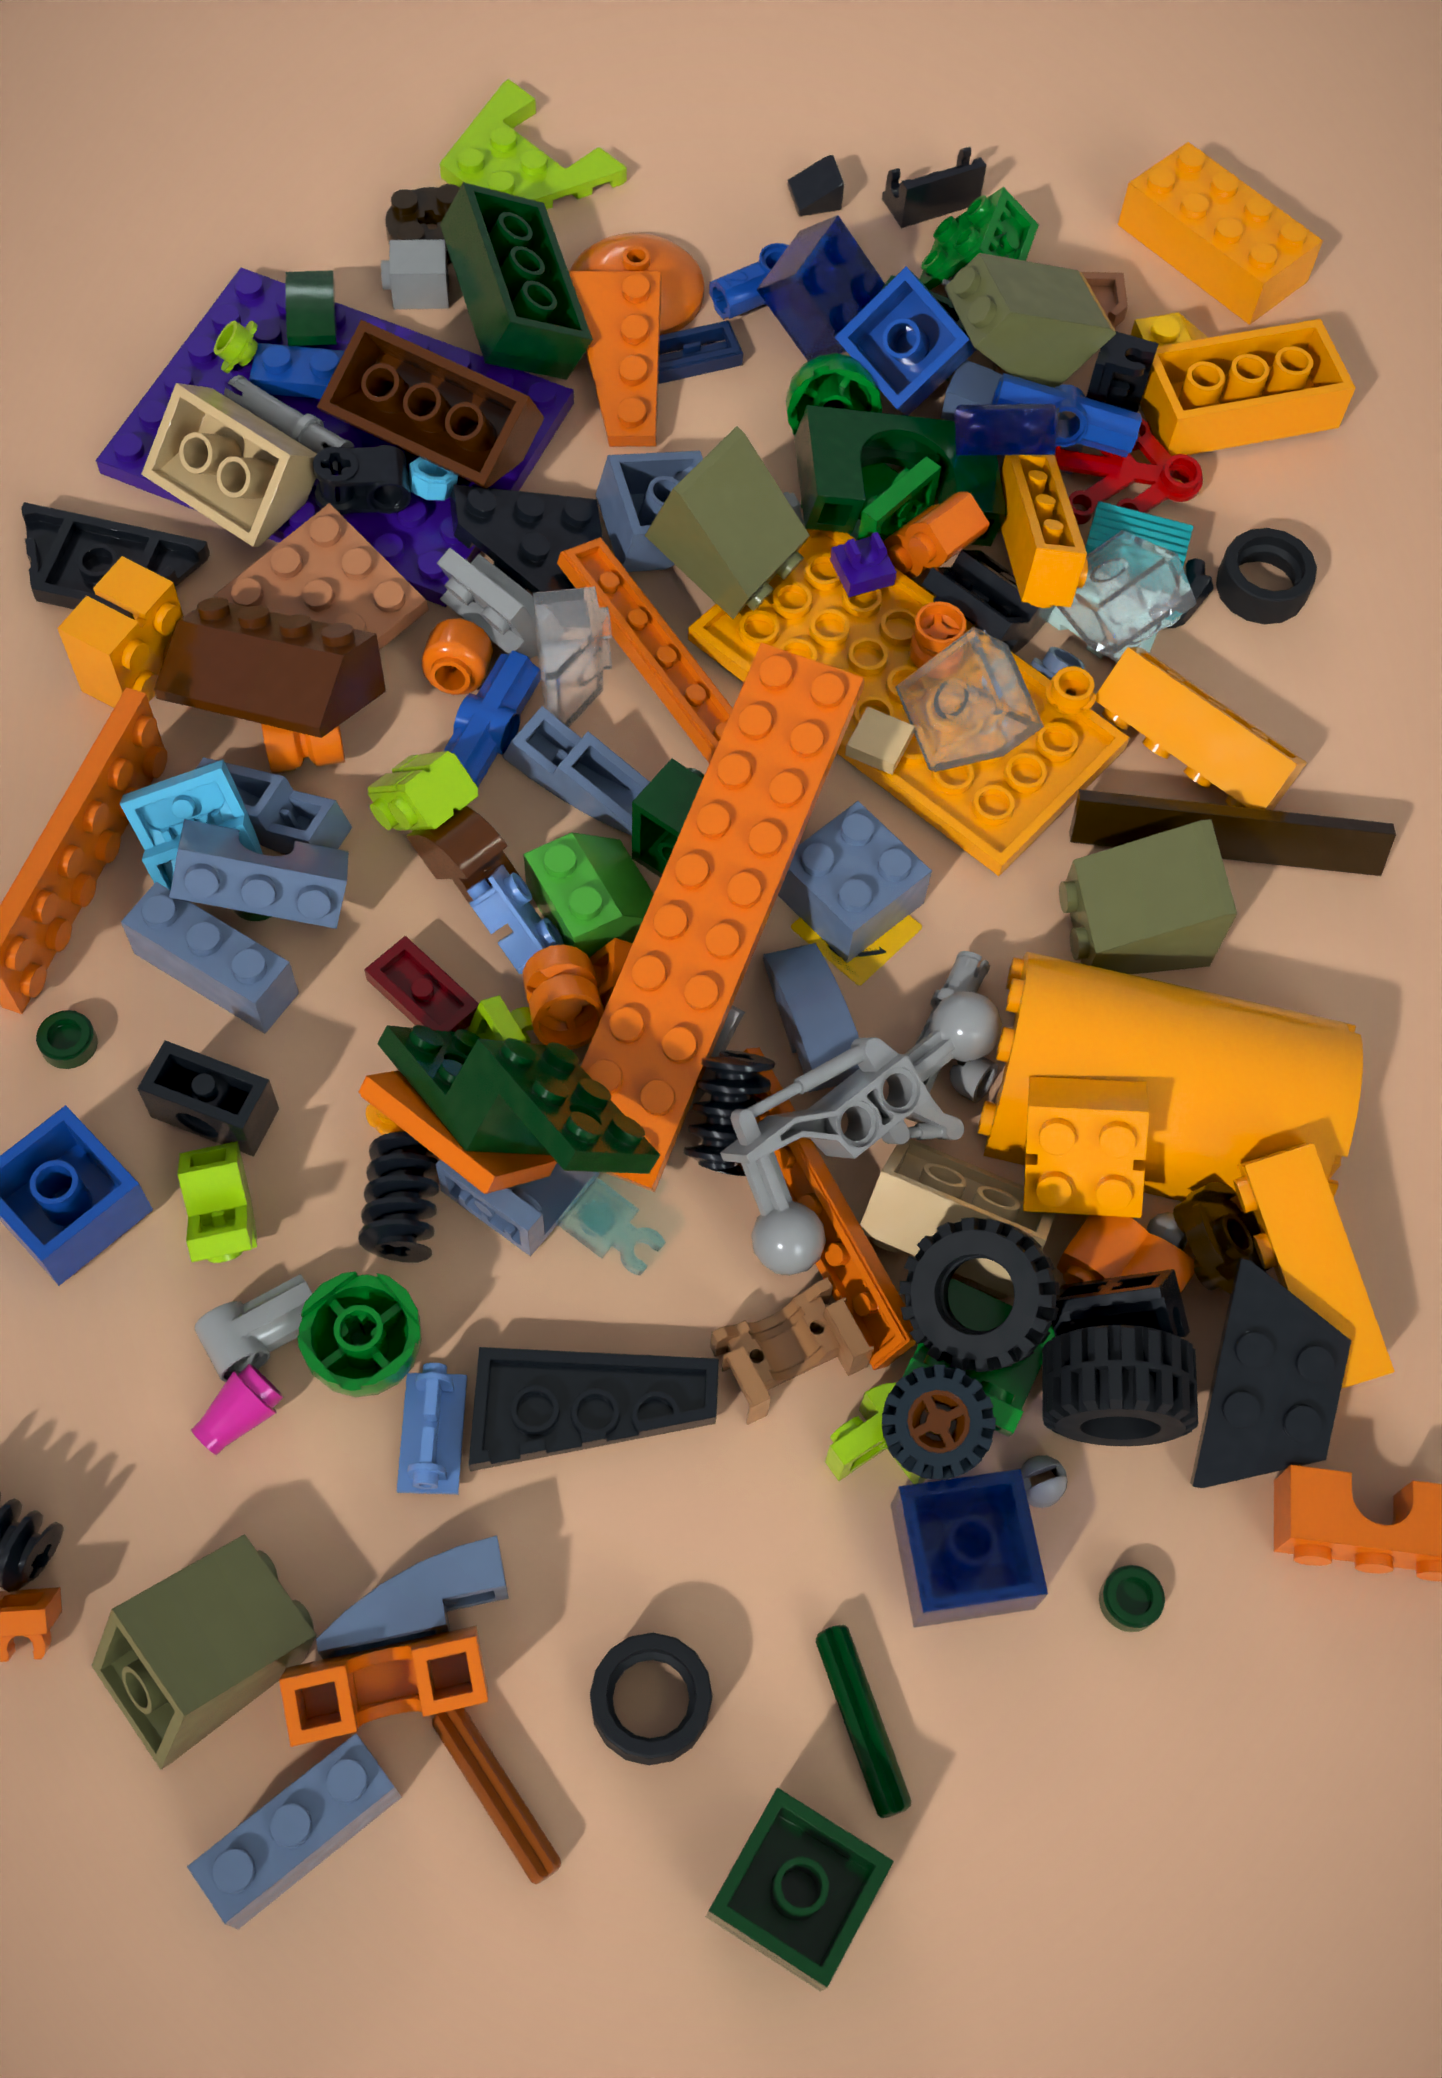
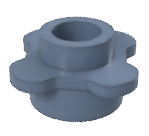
M1050 647L1043 660L1034 658L1031 662L1035 669L1050 680L1062 668L1070 666L1085 668L1083 662L1077 657L1057 647Z

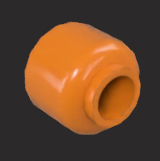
M454 618L439 622L430 632L423 651L421 667L424 676L431 685L448 694L466 695L476 691L484 682L493 653L491 639L483 628L465 619Z

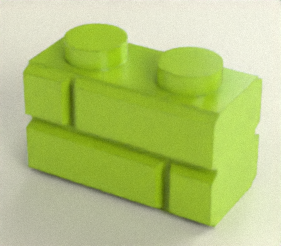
M449 751L410 755L392 768V773L384 774L367 787L368 796L373 801L370 804V809L374 817L387 830L396 829L397 831L437 829L454 815V810H461L479 796L478 787L455 753Z

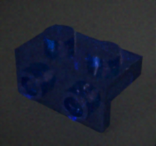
M1054 404L958 405L956 407V455H1055L1059 431V408H1056Z

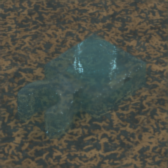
M595 1175L590 1178L556 1223L601 1259L613 1246L620 1252V1259L624 1267L631 1273L640 1276L647 1268V1265L636 1257L634 1246L638 1243H646L653 1250L659 1252L666 1243L657 1231L651 1228L637 1229L630 1222L636 1216L639 1209Z

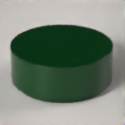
M71 1010L59 1011L47 1017L39 1026L36 1035L38 1048L45 1060L52 1066L61 1069L76 1068L86 1063L95 1053L98 1043L97 1034L90 1020L85 1015Z
M1127 1565L1113 1571L1103 1582L1099 1592V1604L1103 1615L1114 1627L1126 1632H1138L1151 1626L1160 1617L1165 1605V1594L1160 1581L1152 1572L1140 1566Z

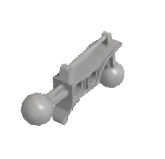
M959 991L944 998L933 1012L931 1033L905 1054H898L877 1037L857 1038L852 1042L851 1049L794 1079L793 1084L747 1109H736L732 1112L731 1122L738 1139L720 1152L723 1161L741 1163L760 1211L751 1234L753 1251L764 1266L776 1274L787 1276L808 1271L820 1260L826 1243L824 1224L816 1213L802 1203L793 1202L774 1151L800 1138H809L826 1156L855 1159L880 1138L888 1144L903 1145L908 1142L909 1138H916L917 1140L935 1138L958 1140L963 1136L964 1124L962 1120L943 1113L923 1082L952 1059L960 1062H971L991 1053L1000 1040L1002 1021L998 1008L988 997L973 991ZM857 1064L860 1067L808 1109L768 1115L757 1124L755 1117L799 1093L802 1095ZM887 1080L889 1085V1094L887 1099L885 1100L883 1095V1086L885 1081ZM846 1112L848 1117V1127L846 1132L843 1134V1131L841 1129V1119L843 1114ZM904 1119L917 1122L914 1127H907Z

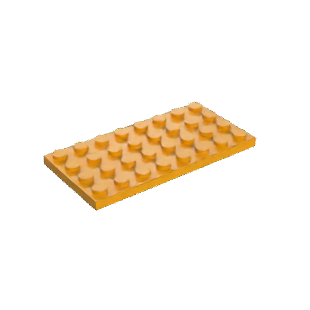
M806 529L810 536L798 551L804 559L785 580L777 574L769 582L774 590L754 612L746 606L732 619L721 607L715 604L688 627V640L743 682L747 677L761 643L864 677V688L837 754L998 876L1077 798L1079 789L1085 790L1126 749L1130 738L1091 709L1088 711L1080 710V713L1077 715L1060 713L1055 705L1049 704L1045 695L1046 687L1051 684V680L999 642L992 643L979 636L972 630L973 624L967 619L959 659L951 670L945 673L933 674L917 668L911 661L909 654L916 615L921 607L934 602V595L895 568L897 573L894 585L848 597L830 561L832 547L845 544L849 539H853L848 533ZM867 706L915 726L913 737L893 775L845 756L846 745Z

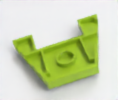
M510 79L503 82L440 162L441 178L449 184L460 188L462 183L465 182L544 203L546 210L553 208V200L571 194L575 198L580 199L592 195V187L610 182L613 188L627 182V167L600 147H597L568 168H563L513 130L514 127L536 114V101L534 97Z

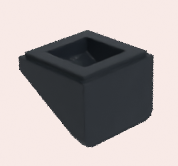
M833 155L820 159L788 180L787 186L799 216L842 209L844 182Z

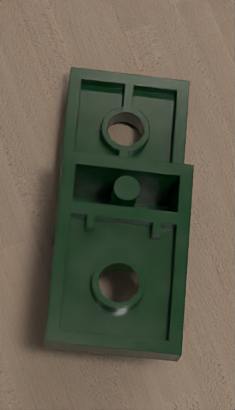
M387 1025L377 1043L465 1151L551 1155L564 1171L649 1174L660 1157L657 1150L644 1137V1129L636 1121L625 1116L610 1100L612 1097L610 1091L599 1082L592 1080L578 1064V1056L564 1045L554 1042L548 1045L529 1044L514 1038H507L505 1041L481 1039L476 1034L463 1029L449 1032L432 1030L422 1025H415L413 1028Z

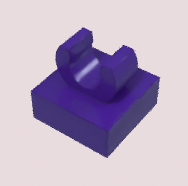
M878 532L872 533L871 537L856 541L854 538L849 539L845 544L832 547L830 561L848 597L895 584L897 572Z

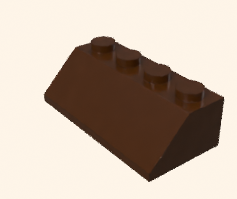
M362 319L317 405L320 411L486 489L523 461L544 420V416L529 396Z
M217 597L198 603L197 609L177 621L154 691L156 699L322 738L385 693L386 688L376 633L353 629L350 624L346 623L328 624L314 621L307 615H285L270 612L264 606L246 607L232 604L225 598Z

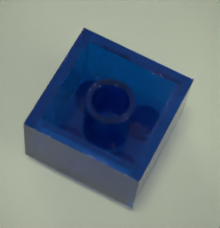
M839 215L799 231L757 288V291L807 361H810L819 355L846 352L835 339V336L882 290L885 283Z
M1021 1469L898 1487L890 1506L914 1628L1034 1610L1048 1595Z

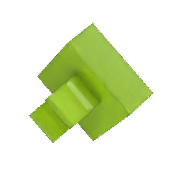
M500 995L480 1001L468 1028V1031L476 1034L481 1039L505 1041L507 1038H514L529 1044L531 1039L526 1031L533 1030L529 1007H520L510 1012Z

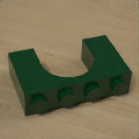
M806 405L794 439L804 526L806 529L852 533L866 500L861 468L876 463H888L912 469L927 456L941 466L936 491L939 504L957 492L971 493L990 524L987 531L970 545L991 547L1007 515L991 425Z

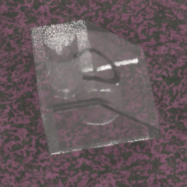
M1122 530L1087 554L1088 573L1083 588L1076 589L1071 607L1057 606V608L1090 648L1118 661L1127 647H1140L1141 643L1161 629L1175 624L1182 614L1197 603L1178 554Z
M595 586L533 593L538 667L541 670L544 707L568 727L603 691V670L612 669L608 639L612 636L608 607H599Z
M975 627L971 628L895 686L911 725L915 726L914 734L929 770L934 772L1004 756L1044 727L1008 644Z

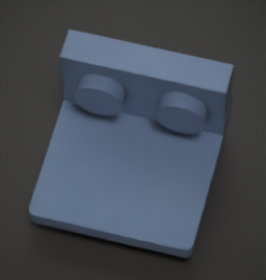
M441 1159L435 1164L441 1192L530 1257L600 1174V1172L564 1171L557 1163L550 1177L484 1194Z

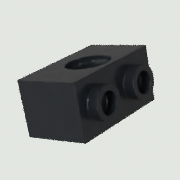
M166 1040L163 1042L137 1088L152 1118L219 1144L238 1141L240 1152L253 1157L279 1110L269 1079Z

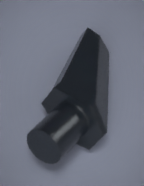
M1195 558L1186 563V578L1179 580L1177 583L1174 598L1166 619L1167 628H1177L1184 625L1213 590L1212 578L1205 575L1206 564L1203 560Z

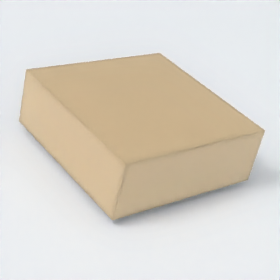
M867 706L846 745L845 756L893 775L913 737L915 726Z

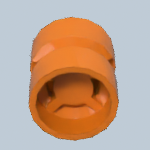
M261 724L268 762L273 774L296 770V768L302 766L306 757H309L316 767L345 763L340 726L319 738Z
M564 944L549 946L537 951L527 960L522 971L525 994L529 1003V1012L535 1035L545 1045L554 1042L564 1045L569 1049H577L590 1043L604 1012L591 960L579 948Z

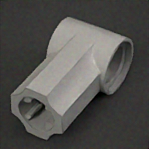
M301 1274L245 1304L240 1301H233L220 1305L197 1321L195 1332L222 1381L226 1382L234 1370L240 1373L249 1363L256 1369H259L270 1358V1352L298 1337L304 1303L313 1294Z

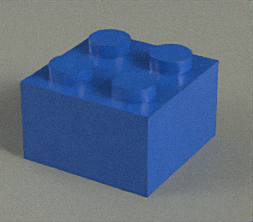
M907 266L835 336V339L848 354L871 374L875 385L893 406L907 416L977 350L965 331Z
M66 1105L0 1155V1221L58 1286L153 1211L140 1184Z

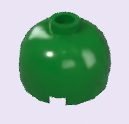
M838 353L819 355L803 364L792 377L786 395L787 418L794 437L796 436L806 405L882 413L880 390L875 385L871 374L856 359Z
M357 1272L342 1273L322 1283L304 1303L298 1335L299 1350L312 1375L334 1392L352 1397L378 1395L399 1384L414 1366L422 1341L418 1309L404 1287L391 1277L376 1273L377 1277L372 1275L358 1276Z

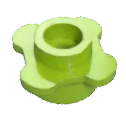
M231 321L220 333L214 346V353L224 360L221 370L225 373H229L237 363L242 367L246 366L255 355L258 347V342L253 339L258 327L255 322L250 321L244 327L236 321Z

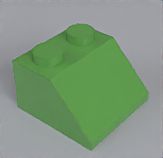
M572 832L524 853L526 885L530 889L532 898L544 918H548L560 932L564 945L577 947L585 952L588 957H591L614 938L630 943L634 942L654 894L620 839Z

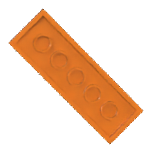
M125 688L0 904V1005L2 1008L22 1014L31 997L35 998L40 994L46 981V970L57 952H61L67 946L75 918L80 909L88 906L92 901L96 891L97 879L106 863H111L118 854L121 836L129 823L120 806L122 796L149 786L154 778L157 779L162 775L166 767L167 750L162 742L157 721L152 713L146 693Z

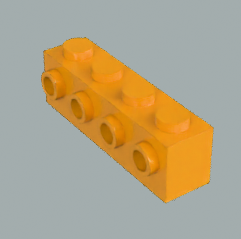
M1007 448L1000 474L1007 512L1001 525V530L1021 602L1029 603L1038 608H1050L1053 606L1071 607L1076 589H1082L1086 582L1088 561L1086 558L1087 552L1055 455Z
M1127 647L1096 694V702L1105 707L1102 715L1108 721L1124 730H1127L1129 726L1135 728L1146 736L1142 743L1152 752L1165 759L1173 755L1186 764L1187 767L1183 772L1193 781L1206 788H1210L1213 783L1227 793L1228 797L1225 802L1229 806L1274 810L1308 763L1141 647Z
M1303 1143L1238 1164L1242 1177L1233 1180L1234 1187L1243 1211L1245 1213L1254 1211L1261 1233L1254 1235L1253 1241L1263 1268L1269 1269L1274 1267L1279 1284L1351 1340L1341 1389L1394 1373L1392 1362L1315 1144Z

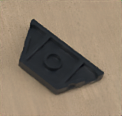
M26 502L21 507L27 538L25 539L26 551L31 566L29 569L31 590L37 602L75 609L87 595L134 620L132 613L95 595L93 589L121 556L174 582V586H177L199 568L210 556L207 541Z
M1238 1257L1190 1482L1193 1487L1201 1489L1285 1470L1290 1465L1302 1466L1326 1460L1351 1345L1349 1338L1251 1260Z

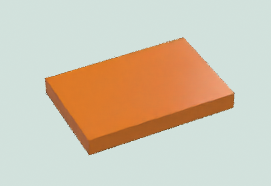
M399 1070L367 1075L358 1091L362 1098L484 1194L550 1177L557 1164L551 1155L465 1151Z

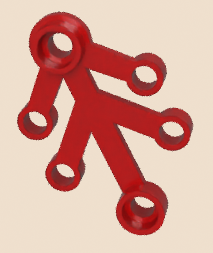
M1142 419L1138 432L1141 437L1137 438L1132 451L1141 450L1151 464L1137 462L1130 453L1125 458L1102 450L1099 451L1104 456L1062 450L1060 446L1051 443L1044 433L1037 431L1031 432L1025 437L1020 449L1054 454L1059 470L1104 477L1086 490H1078L1070 494L1069 500L1078 525L1085 524L1091 519L1098 501L1105 502L1134 482L1152 486L1134 499L1124 498L1118 501L1116 505L1147 513L1167 499L1175 502L1189 501L1196 497L1203 484L1200 464L1189 455L1177 454L1171 456L1150 432V426L1144 419ZM1173 478L1179 479V480H1181L1183 483L1177 482V481L1174 480ZM1073 504H1081L1087 511H1079Z

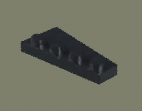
M479 1347L469 1469L470 1471L481 1470L716 1424L719 1359Z

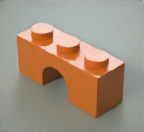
M1290 1465L1274 1480V1552L1294 1554V1561L1304 1565H1328L1334 1559L1355 1562V1569L1361 1572L1389 1573L1393 1571V1567L1416 1570V1577L1419 1579L1442 1581V1484L1411 1481L1393 1495L1392 1524L1381 1525L1367 1519L1356 1507L1352 1496V1472Z
M476 1625L286 1667L279 1679L291 1747L358 1731L361 1725L390 1715L418 1711L422 1712L423 1717L488 1702V1686Z

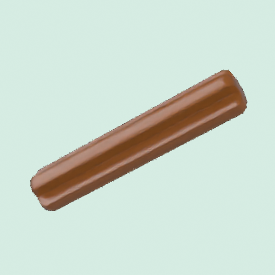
M460 1708L438 1713L432 1720V1726L530 1881L534 1884L543 1882L560 1868V1857L466 1710Z

